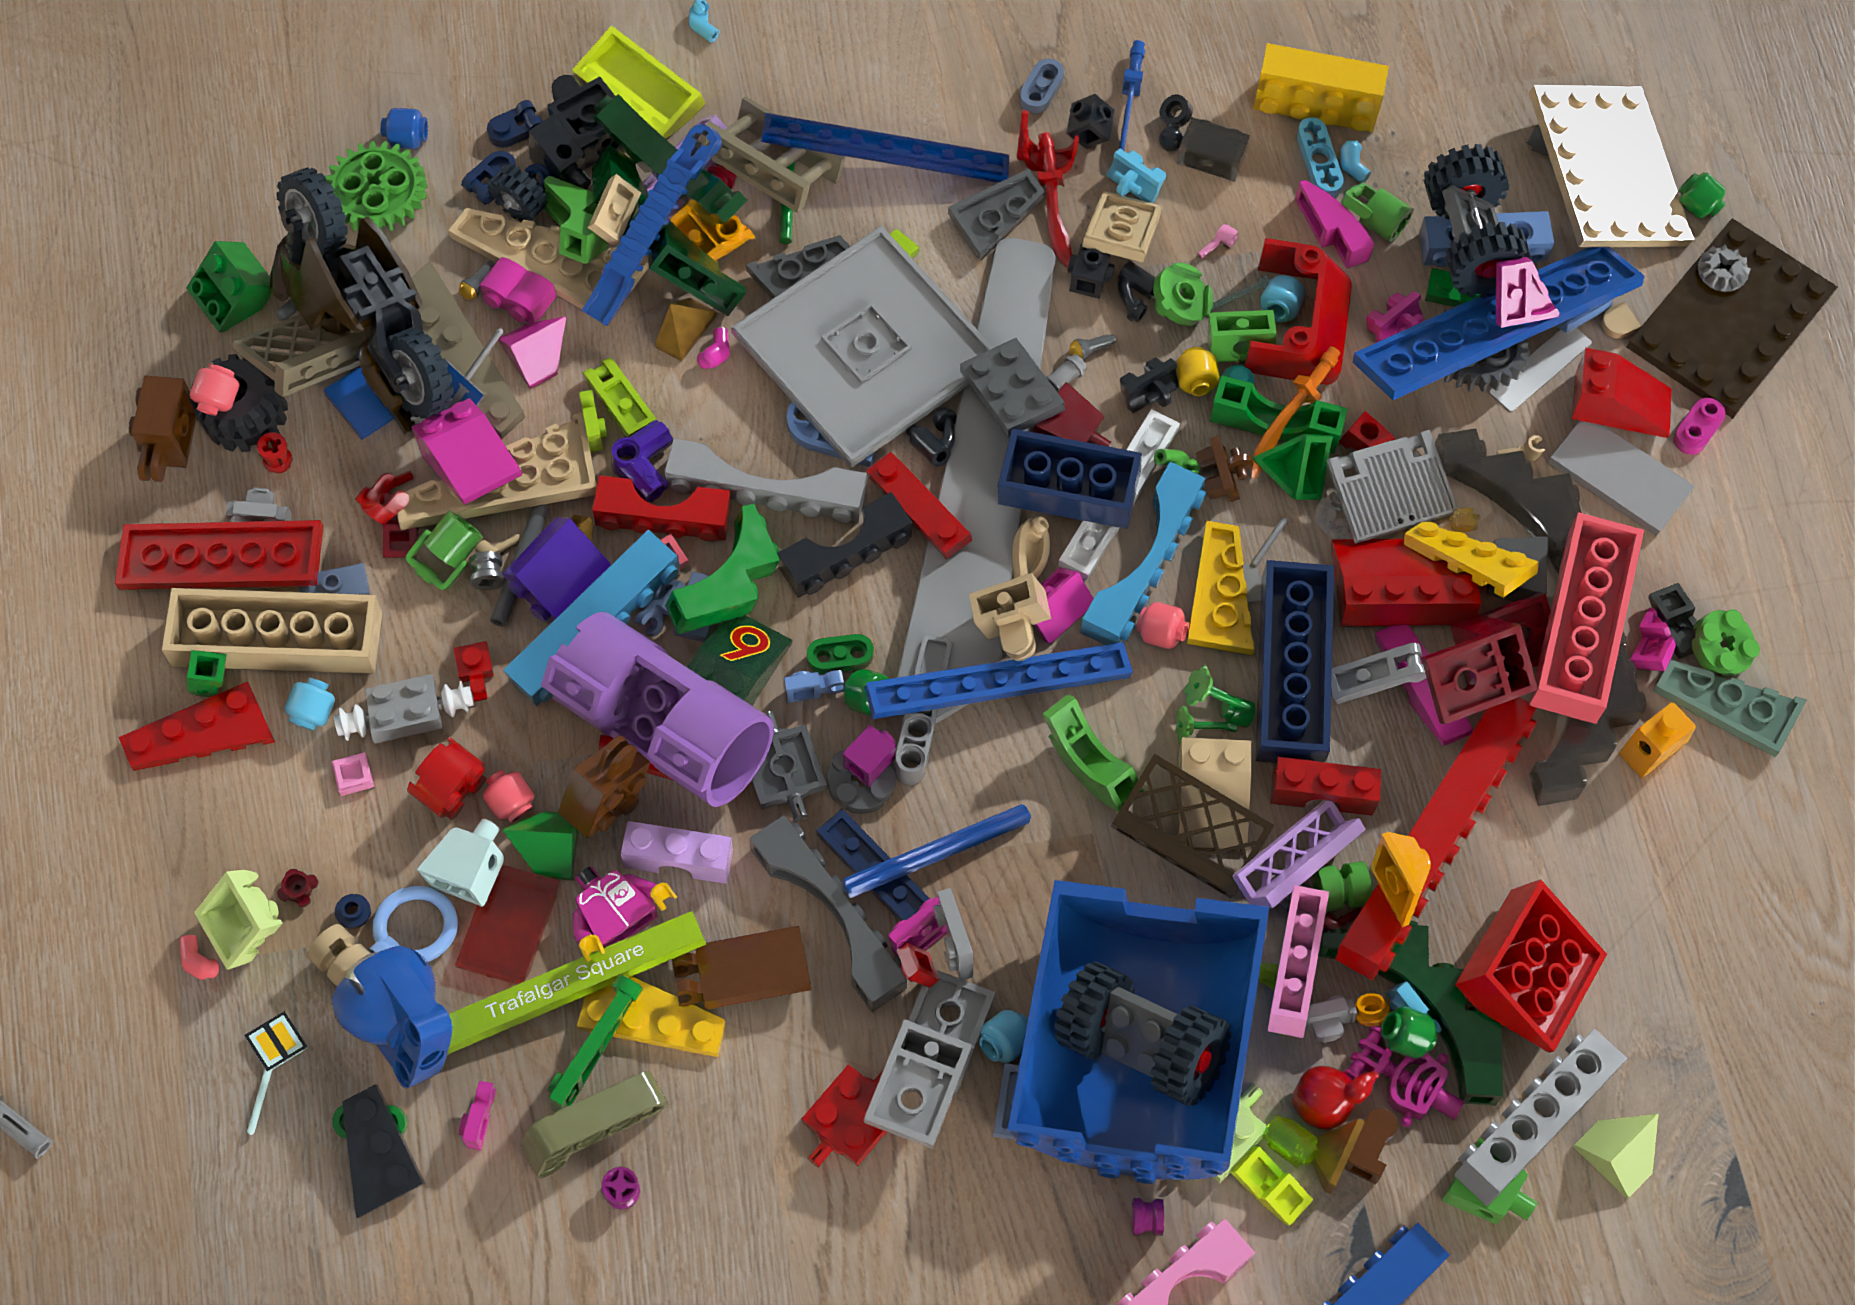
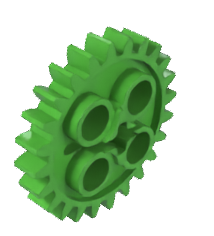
M371 141L368 149H365L359 143L358 152L356 153L349 148L346 149L348 157L345 159L337 156L339 166L330 165L331 175H325L326 182L331 183L335 189V196L339 197L341 201L342 212H345L346 216L344 223L346 225L350 222L353 231L358 229L362 218L369 217L381 231L382 226H387L392 232L394 231L393 223L397 222L401 226H405V216L414 219L413 209L422 210L421 200L427 198L425 191L428 188L424 168L420 167L418 158H412L408 149L401 153L399 144L389 149L387 141H384L380 148H376L375 142Z

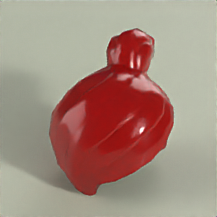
M1312 1067L1301 1076L1293 1091L1291 1104L1307 1124L1317 1129L1331 1130L1340 1127L1349 1119L1355 1104L1363 1102L1370 1095L1373 1083L1379 1077L1377 1071H1371L1361 1074L1352 1080L1346 1073L1334 1067Z

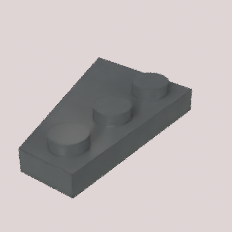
M838 235L806 245L803 250L785 255L783 252L774 255L772 260L758 264L757 261L748 263L746 264V271L773 299L849 248L850 245Z

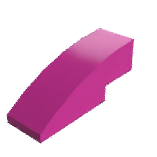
M1307 180L1300 181L1295 200L1320 246L1323 248L1333 244L1347 269L1368 262L1374 242L1359 221L1338 200Z

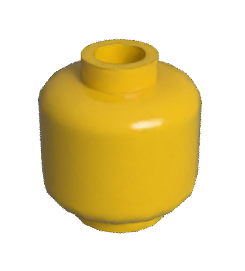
M1202 347L1188 348L1176 360L1178 385L1185 393L1200 397L1207 395L1218 385L1220 378L1215 355Z

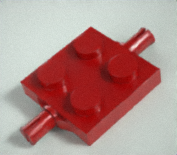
M848 1064L801 1118L803 1124L815 1132L821 1141L810 1156L807 1157L816 1167L819 1168L831 1152L843 1155L856 1166H859L887 1133V1131L864 1123L865 1115L883 1070L873 1080L864 1077Z

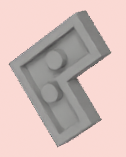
M948 888L938 891V905L933 906V911L938 926L945 925L948 937L944 938L946 948L944 954L950 972L956 970L959 981L973 978V951L952 890Z

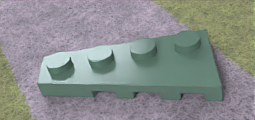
M1670 660L1666 670L1663 671L1653 689V692L1773 757L1779 754L1807 699L1797 696L1793 699L1779 695V691L1765 687L1762 690L1745 685V681L1731 678L1728 680L1717 677L1711 671Z

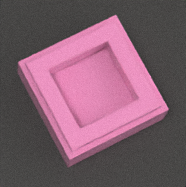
M365 752L331 761L340 796L375 787Z

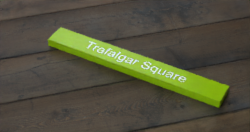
M693 911L604 948L605 954L603 955L600 951L593 952L589 955L591 960L589 962H586L584 957H581L449 1013L453 1027L447 1055L613 984L619 974L629 978L706 945Z

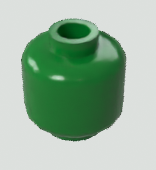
M1696 172L1693 173L1678 190L1681 193L1679 200L1682 206L1699 219L1706 217L1708 214L1712 217L1716 216L1726 205L1722 200L1726 194V188L1707 172L1699 175Z
M867 669L855 671L847 679L844 686L846 705L855 712L872 716L864 689L867 682L889 678L884 674Z
M1399 1007L1389 1012L1382 1022L1381 1035L1384 1038L1386 1047L1393 1052L1415 1059L1421 1058L1436 1045L1437 1032L1435 1031V1024L1428 1014L1409 1007Z

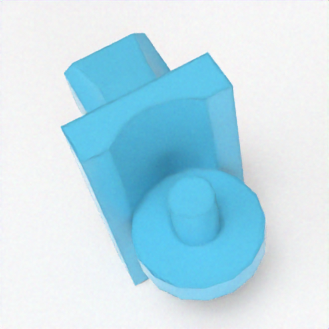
M1122 149L1117 150L1113 156V163L1106 174L1107 177L1118 184L1116 192L1121 196L1130 192L1142 201L1155 203L1160 188L1165 181L1166 173L1158 167L1150 170L1143 165L1142 156L1134 150L1128 153Z

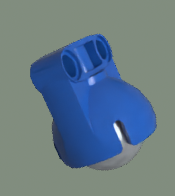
M395 946L368 954L359 959L350 968L345 978L337 985L331 998L334 1016L341 1027L363 1042L376 1044L393 1068L398 1082L404 1088H410L441 1072L450 1046L453 1026L446 1009L435 1001L436 982L432 967L427 960L414 949H409L405 946Z

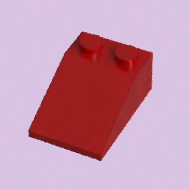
M1585 347L1575 373L1572 419L1668 438L1670 435L1672 388L1617 353Z

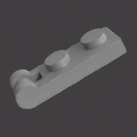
M1418 643L1406 644L1332 668L1331 689L1335 702L1341 704L1407 682L1414 683L1425 680L1427 677L1423 664L1420 662L1422 657L1420 645ZM1407 662V667L1398 669L1397 663Z

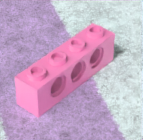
M1296 885L1293 887L1268 1025L1269 1032L1300 1038L1304 1037L1329 896L1328 891Z

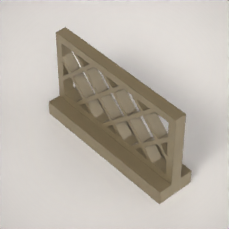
M299 314L233 340L232 349L275 381L274 391L281 397H285L360 366L358 353L362 342L365 340V331L339 335L323 331L320 323L317 330L299 328L307 325ZM278 335L291 336L292 340L273 337ZM296 338L315 339L316 341L315 343L296 341ZM320 340L331 341L327 344H320ZM250 346L266 347V350L251 349ZM271 348L287 349V350H290V352H289V353L274 352V351H270V349H271ZM294 350L303 351L304 353L294 354ZM268 361L280 362V363H277V364H276V367H274V366H273L272 364H270Z

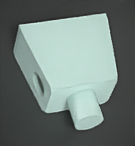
M481 819L473 833L457 827L451 829L417 870L431 888L483 907L504 862L503 854L493 842L499 832V828L489 820Z

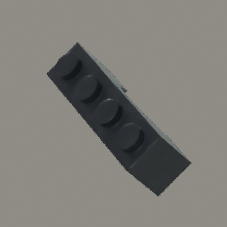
M892 492L863 507L864 525L860 533L852 541L841 546L827 547L804 538L777 553L780 558L778 568L798 598L805 594L812 595L818 592L827 582L835 578L842 579L849 575L853 568L863 563H872L881 556V553L892 547L894 549L900 548L912 537V521Z

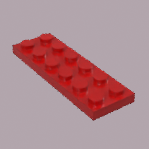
M320 520L123 524L115 585L119 590L317 586L324 526Z

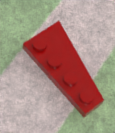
M248 681L118 737L133 771L179 762V759L196 756L197 758L211 756V752L231 749V751L246 749V745L261 742L263 745L276 743Z

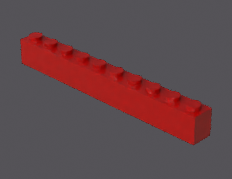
M1517 697L1488 708L1409 833L1408 836L1415 838L1420 849L1426 850L1431 861V868L1412 916L1419 919L1429 901L1424 898L1429 889L1433 892L1437 890L1445 873L1441 872L1442 867L1445 863L1450 866L1452 865L1461 848L1456 844L1461 837L1465 840L1468 839L1476 824V821L1472 820L1475 813H1484L1492 798L1488 794L1491 787L1499 788L1507 774V771L1503 769L1507 761L1511 764L1515 762L1523 747L1518 744L1521 738L1529 739L1538 721L1534 720L1533 716L1537 707L1529 706L1530 702ZM1379 883L1342 940L1335 958L1338 962L1372 981L1379 970L1386 973L1396 955L1392 952L1396 942L1403 945L1412 929L1410 925L1401 926Z

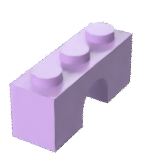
M631 821L627 822L621 849L624 868L658 873L661 866H674L689 871L692 874V879L727 884L733 855L731 837Z

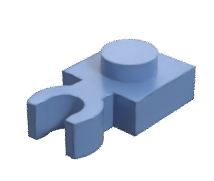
M842 670L831 671L820 676L818 672L799 671L793 673L790 677H784L787 703L821 698L822 693L836 694L844 692Z

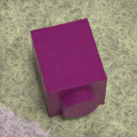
M869 724L843 753V767L870 787L895 760V740L885 730L880 729L878 731Z

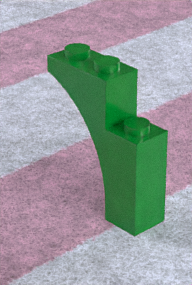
M754 503L742 506L734 521V544L728 560L707 578L672 591L665 607L678 635L750 614L759 598L758 590L753 580L771 576L780 562L779 555L777 554L779 548L776 543L771 541L767 532L766 521L758 513Z

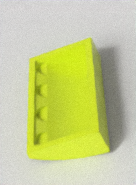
M612 25L572 69V72L585 83L600 76L615 95L619 94L665 139L683 127L706 104L699 91Z

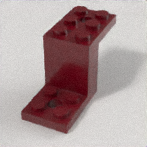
M1539 592L1451 624L1450 628L1455 645L1421 657L1439 723L1448 724L1538 690L1532 668L1538 666L1550 615L1546 593ZM1522 626H1525L1528 631L1526 641L1522 633ZM1463 671L1467 687L1460 689L1457 684V678Z

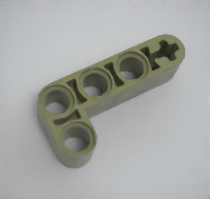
M646 1071L536 1121L527 1129L520 1147L537 1178H544L561 1169L567 1163L571 1154L656 1115L668 1105V1101L652 1073Z

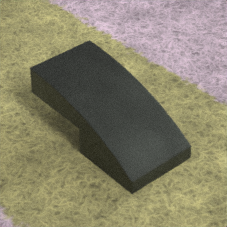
M1679 583L1650 593L1648 598L1651 607L1656 610L1661 621L1668 625L1671 636L1676 644L1674 653L1678 659L1694 654L1692 639L1696 638L1695 632L1697 628H1693L1697 620L1693 614L1696 607Z

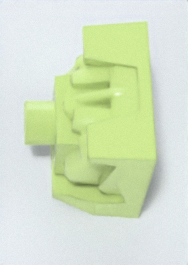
M248 870L227 871L194 912L227 970L251 962L259 953L256 947L261 946L265 942V938L274 934L283 924L281 920H276L279 915L276 903L272 900L268 901L266 895L259 887L252 886L259 877L256 872Z

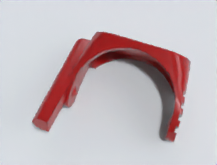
M1023 110L1021 111L1016 158L1019 161H1024L1027 168L1031 171L1044 172L1042 152H1040L1039 146L1029 138V111ZM1075 135V140L1067 148L1054 149L1057 171L1062 170L1063 174H1066L1071 170L1077 154L1079 136Z
M409 470L395 477L391 473H384L372 487L365 486L356 496L355 500L361 505V509L367 515L384 525L403 510L410 501L406 492L398 491L382 506L385 494H388L392 488L414 479L412 472Z

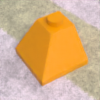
M1386 832L1381 834L1370 868L1401 926L1405 927L1409 925L1431 868V861L1426 850L1420 849L1414 837Z

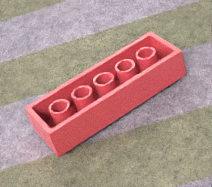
M1580 512L1577 513L1568 531L1535 676L1538 690L1532 692L1529 706L1594 724L1602 716L1609 698L1644 534L1643 529Z

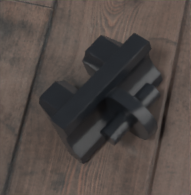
M1155 357L1146 362L1143 375L1137 377L1134 373L1129 372L1120 377V387L1126 396L1127 408L1132 413H1135L1154 402H1157L1162 407L1168 406L1171 403L1170 393L1179 387L1176 375L1177 363L1172 358L1162 362Z

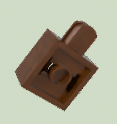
M144 375L142 388L139 387L136 391L135 401L137 410L135 416L130 418L129 434L133 436L137 449L141 452L137 466L139 479L141 481H150L152 477L154 482H163L166 466L186 468L197 416L190 404V391L184 378Z
M623 736L614 738L608 745L572 769L558 813L587 839L599 830L601 832L606 831L620 815L624 814L626 816L630 814L638 805L639 800L637 796L647 781L645 775L650 761L639 753L634 745H630Z

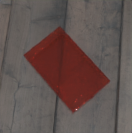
M502 865L486 903L483 907L480 905L476 906L455 967L517 985L525 982L529 976L555 903L560 881L545 877L544 875Z

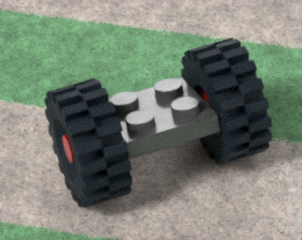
M1475 144L1474 148H1469V145H1463L1462 150L1456 151L1453 148L1448 150L1449 155L1444 156L1441 154L1436 157L1438 162H1431L1428 165L1429 170L1425 171V179L1423 180L1431 209L1439 217L1444 215L1445 219L1450 220L1452 224L1454 240L1450 243L1451 248L1446 250V262L1455 290L1458 289V292L1462 295L1467 293L1468 297L1474 298L1476 294H1479L1480 298H1487L1489 293H1493V296H1496V262L1528 257L1532 261V257L1523 230L1521 228L1517 229L1516 225L1511 223L1506 227L1505 222H1498L1494 207L1496 208L1500 204L1499 199H1505L1507 196L1506 191L1509 190V181L1500 154L1497 150L1493 152L1492 147L1489 146L1483 149L1482 144Z
M1099 962L1088 963L1085 965L1084 971L1080 969L1076 974L1077 979L1075 981L1071 980L1068 985L1069 991L1067 995L1064 994L1061 999L1063 1002L1062 1008L1057 1010L1056 1016L1059 1017V1020L1055 1022L1054 1029L1058 1030L1055 1033V1039L1058 1040L1057 1043L1091 1060L1100 1059L1101 1054L1142 1072L1152 1077L1151 1084L1154 1086V1090L1187 1106H1195L1198 1100L1202 1101L1205 1098V1092H1210L1214 1079H1218L1221 1073L1219 1069L1221 1065L1225 1064L1227 1059L1224 1056L1230 1048V1043L1227 1042L1231 1038L1230 1024L1226 1020L1195 1006L1185 1007L1182 1009L1181 1015L1137 996L1134 994L1135 988L1132 986L1134 982L1129 976Z

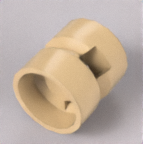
M335 924L324 930L313 941L306 956L321 972L328 971V979L337 986L359 959L371 953L361 944L354 945V937L341 924Z

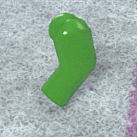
M1158 449L1154 453V461L1158 465H1168L1169 462H1172L1196 474L1200 471L1198 461L1190 459L1181 450Z

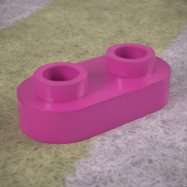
M1712 398L1698 400L1675 432V446L1685 454L1694 455L1700 453L1725 418L1723 405ZM1705 410H1709V411H1711L1713 414H1709V413H1707ZM1689 432H1693V433L1696 434L1698 437H1694V436L1690 435Z

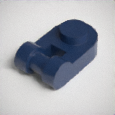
M530 100L521 101L516 108L492 118L487 124L489 141L496 147L505 148L528 139L529 131L543 122L540 116H536V109ZM524 120L526 121L525 124H523V125H521V126H518V124H517V123L522 122V121H524Z
M506 151L493 152L464 176L461 182L462 187L468 192L477 194V199L484 205L490 204L494 198L491 197V192L487 188L489 186L488 183L504 165L512 164L515 168V158ZM487 177L489 181L484 185L481 181Z

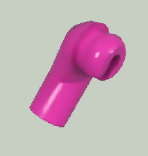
M721 327L713 330V344L697 356V363L702 369L715 368L729 358L728 329Z

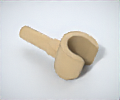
M1534 435L1522 446L1497 450V458L1523 455L1528 460H1537L1545 451V448H1534V446H1537L1542 441V437Z
M517 534L495 546L483 540L475 547V551L478 553L491 551L500 554L505 549L519 543L521 537Z

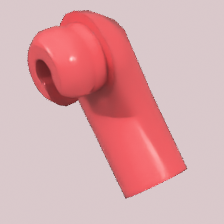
M185 935L179 938L183 970L200 980H205L207 977H216L219 972V963L215 959H207V957L199 954L197 936Z

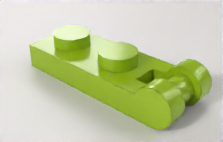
M611 357L601 361L602 365L594 370L589 368L582 372L587 385L593 389L627 437H631L657 420ZM607 376H609V377L611 378V379H609V380H607V381H605V382H602V381H601L602 379L606 378Z

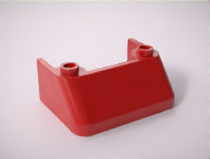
M1265 238L1258 271L1317 280L1312 327L1295 326L1288 329L1284 335L1282 346L1250 341L1244 367L1248 368L1253 374L1295 380L1298 375L1309 377L1320 363L1323 353L1327 352L1328 348L1332 346L1338 349L1341 354L1337 358L1338 361L1334 368L1330 369L1320 383L1321 385L1332 384L1337 381L1342 369L1352 281L1317 246Z

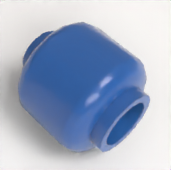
M392 108L387 118L381 119V136L387 138L388 144L391 147L399 144L400 148L418 149L422 142L427 141V117H423L418 109Z

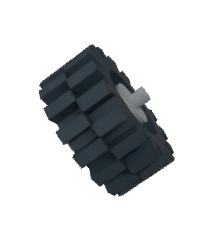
M508 164V166L504 165L488 183L489 186L487 188L491 192L490 195L496 199L495 203L498 206L501 205L503 207L502 210L505 213L509 212L513 219L518 218L519 222H522L523 219L533 221L548 204L547 196L542 193L544 191L543 188L536 185L537 181L534 178L531 180L528 177L529 174L526 171L522 173L519 167L515 166L514 168L512 164Z

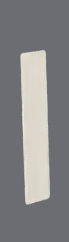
M1577 328L1567 333L1562 330L1558 331L1528 357L1523 372H1520L1517 380L1511 378L1508 387L1500 382L1498 390L1495 391L1492 388L1489 391L1490 394L1509 411H1514L1583 352L1585 347L1587 348L1591 345L1592 341Z

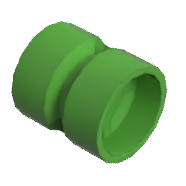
M1364 861L1344 863L1339 870L1335 865L1323 866L1312 876L1313 889L1329 892L1326 912L1341 910L1344 904H1347L1349 908L1364 907L1372 894L1371 878Z

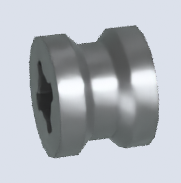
M486 551L473 554L469 558V567L473 570V574L470 577L473 588L492 590L504 584V575L500 571V567L503 564L500 554Z

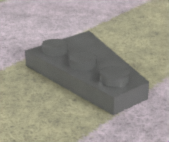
M1027 169L949 206L948 215L980 260L1044 199L1045 191L1031 171Z

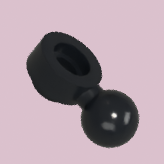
M1175 94L1167 97L1160 107V116L1168 125L1160 133L1159 143L1166 151H1176L1182 146L1184 138L1179 128L1186 125L1193 114L1191 103L1182 95ZM1179 110H1182L1181 113L1177 117H1175L1176 113Z

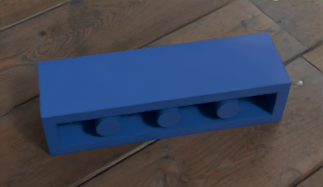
M1418 1222L1410 1230L1404 1225L1390 1238L1389 1241L1393 1247L1386 1254L1383 1255L1378 1250L1363 1265L1368 1271L1359 1280L1352 1275L1337 1290L1342 1296L1333 1305H1401L1450 1254ZM1327 1300L1322 1305L1332 1304Z

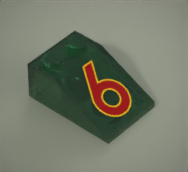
M744 615L724 621L697 650L687 668L707 681L718 683L753 706L792 645L793 640Z

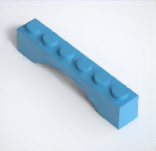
M1169 462L1155 488L1153 497L1157 535L1151 551L1142 564L1127 578L1112 587L1097 592L1082 619L1081 634L1104 645L1120 643L1121 640L1128 641L1135 627V623L1132 622L1135 614H1140L1142 609L1147 606L1150 597L1146 594L1151 586L1157 588L1164 574V570L1161 569L1164 561L1171 562L1179 544L1175 543L1179 534L1186 535L1193 518L1189 517L1193 508L1199 510L1207 494V492L1203 491L1204 477Z

